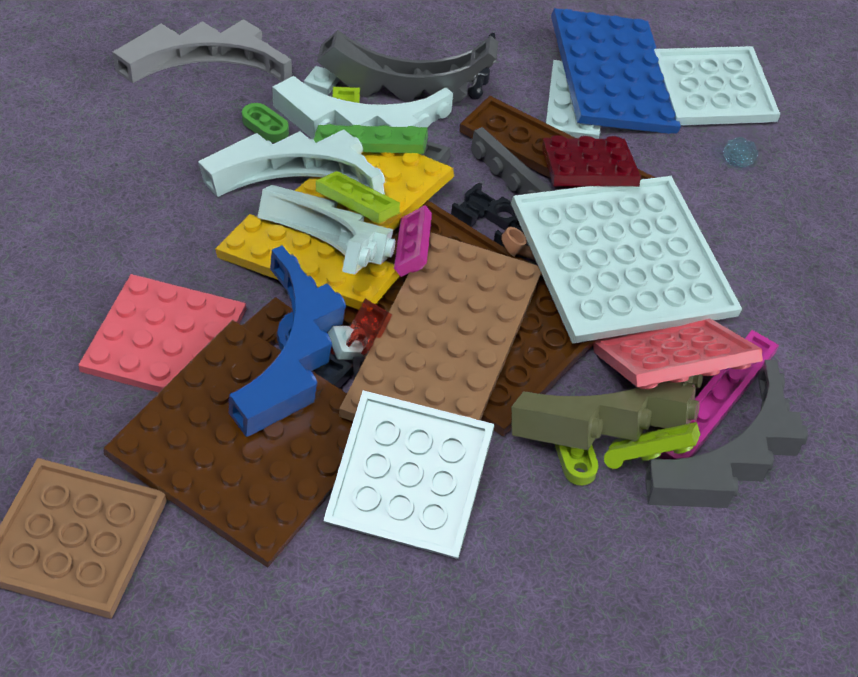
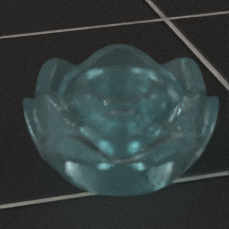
M743 137L729 140L723 150L725 159L735 167H747L755 162L758 156L755 143L747 141Z

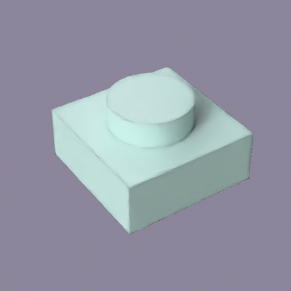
M315 66L304 80V84L326 95H329L333 87L339 82L338 77L329 70L319 66Z
M333 326L328 332L337 359H353V357L367 356L369 349L360 326Z

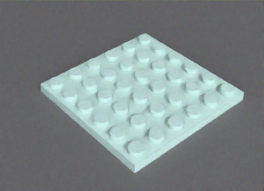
M672 176L640 180V187L586 186L515 195L512 198L511 205L572 344L677 327L706 319L720 320L738 317L742 311V307Z

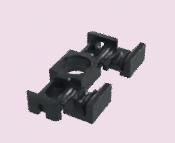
M477 183L465 193L462 204H452L451 215L470 227L476 224V219L479 216L481 218L485 216L487 220L505 231L508 227H515L524 234L511 201L503 196L495 200L482 191V183ZM508 212L512 216L509 218L500 217L498 213ZM499 230L495 231L494 241L505 248L502 241L503 233Z

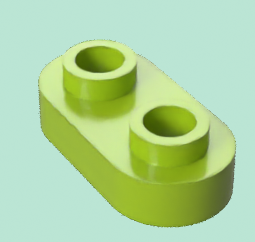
M555 444L567 480L575 485H588L592 483L596 478L599 466L593 446L591 445L588 450ZM580 468L585 472H578L575 469Z

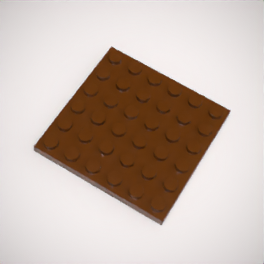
M232 320L103 448L104 456L149 487L163 492L166 495V499L256 561L269 567L332 493L353 421L339 417V408L347 393L311 371L317 380L314 403L246 437L229 414V394L241 389L260 376L275 361L281 351Z

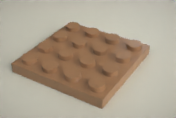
M37 458L0 524V588L112 619L168 500L166 495L157 489Z

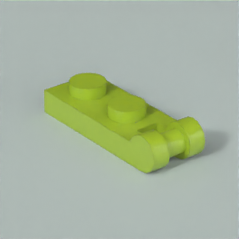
M694 422L643 433L637 441L624 438L616 439L606 451L604 462L609 468L617 469L621 467L624 460L639 457L642 460H650L668 451H674L676 454L688 452L694 448L693 446H696L701 435L698 424Z

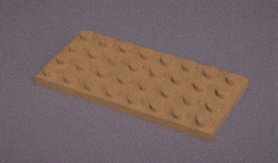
M430 232L427 264L419 271L408 274L339 408V417L354 421L360 397L364 390L481 420L542 276L539 266Z

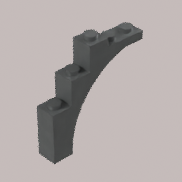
M337 30L321 44L317 62L349 87L360 88V95L367 98L373 92L377 93L385 86L401 100L409 102L414 97H420L424 91L433 95L447 88L453 92V105L455 102H460L465 98L468 82L474 80L477 74L484 68H489L496 62L499 42L492 36H489L473 50L457 56L435 60H410L375 52L358 44Z
M777 360L764 361L758 376L762 399L761 410L753 423L737 438L718 449L693 457L650 459L645 475L648 505L728 508L732 497L737 496L738 481L763 482L768 470L773 468V455H798L802 445H805L807 442L808 430L806 425H802L800 412L790 411L789 400L784 398L785 377L779 371Z

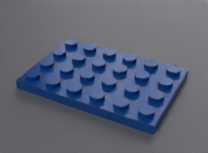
M554 8L551 19L577 123L668 134L678 133L681 125L675 119L676 113L672 109L669 100L670 94L666 90L664 75L661 73L658 64L659 59L654 51L657 48L649 22L616 15L609 16L594 12L587 13L571 9Z

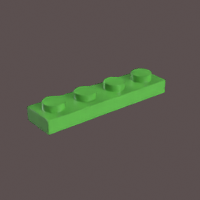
M327 124L318 125L313 139L317 143L344 129L351 136L359 139L363 152L424 154L428 140V128L416 126H340Z

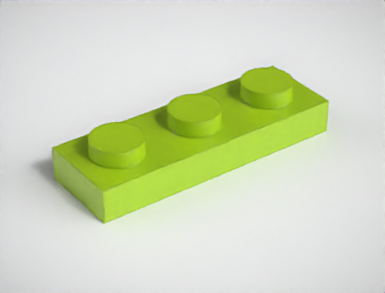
M338 171L316 180L317 192L378 224L400 213V202Z

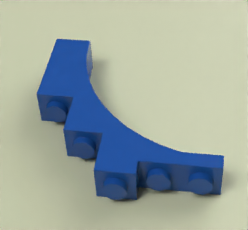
M283 245L272 249L270 270L288 292L293 312V326L283 350L275 361L251 383L229 394V414L246 437L314 403L317 380L311 371L329 362L332 342L327 331L333 326L343 324L346 309L342 295L338 292L335 293L328 283L317 288L314 279L305 274L297 258L293 254L290 255Z

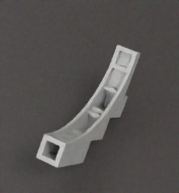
M244 19L221 33L202 21L180 35L161 23L113 51L115 71L132 83L163 69L198 62H225L254 67L266 71L281 82L292 77L291 59L262 41V31Z

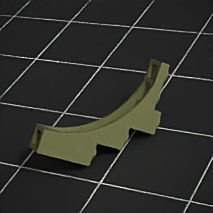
M703 375L689 376V380L684 382H661L652 389L634 388L602 395L556 396L523 391L511 407L512 436L588 450L595 438L599 439L601 434L637 441L643 430H648L650 425L671 428L689 424L692 420L696 421L700 402L695 400V388L701 386Z

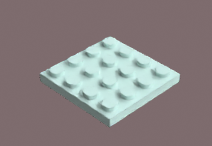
M753 46L654 49L659 59L658 64L661 73L664 75L666 90L670 94L669 100L672 109L676 113L675 119L680 122V125L778 122L780 112Z
M363 390L323 521L330 525L459 559L492 438L494 424Z

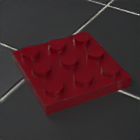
M559 135L543 138L542 150L553 186L640 187L641 175L625 139L617 136H609L606 139H595L591 136L566 138Z

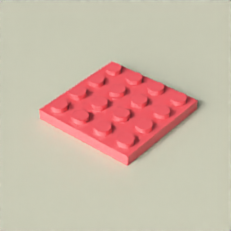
M130 274L78 365L79 370L82 373L159 393L232 320L240 324L246 311V303Z
M712 319L677 327L599 339L593 343L596 355L640 389H652L657 387L658 383L666 381L684 382L689 380V376L699 374L713 376L719 374L720 370L728 368L746 369L751 366V363L763 361L762 348Z

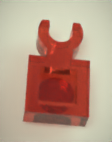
M365 298L349 326L354 331L348 337L346 345L350 347L355 340L360 341L363 344L361 354L366 355L373 346L375 338H381L392 314Z

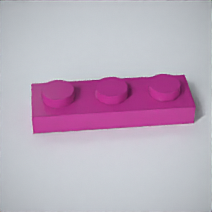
M426 205L401 218L394 269L401 277L410 272H417L427 264L432 213Z

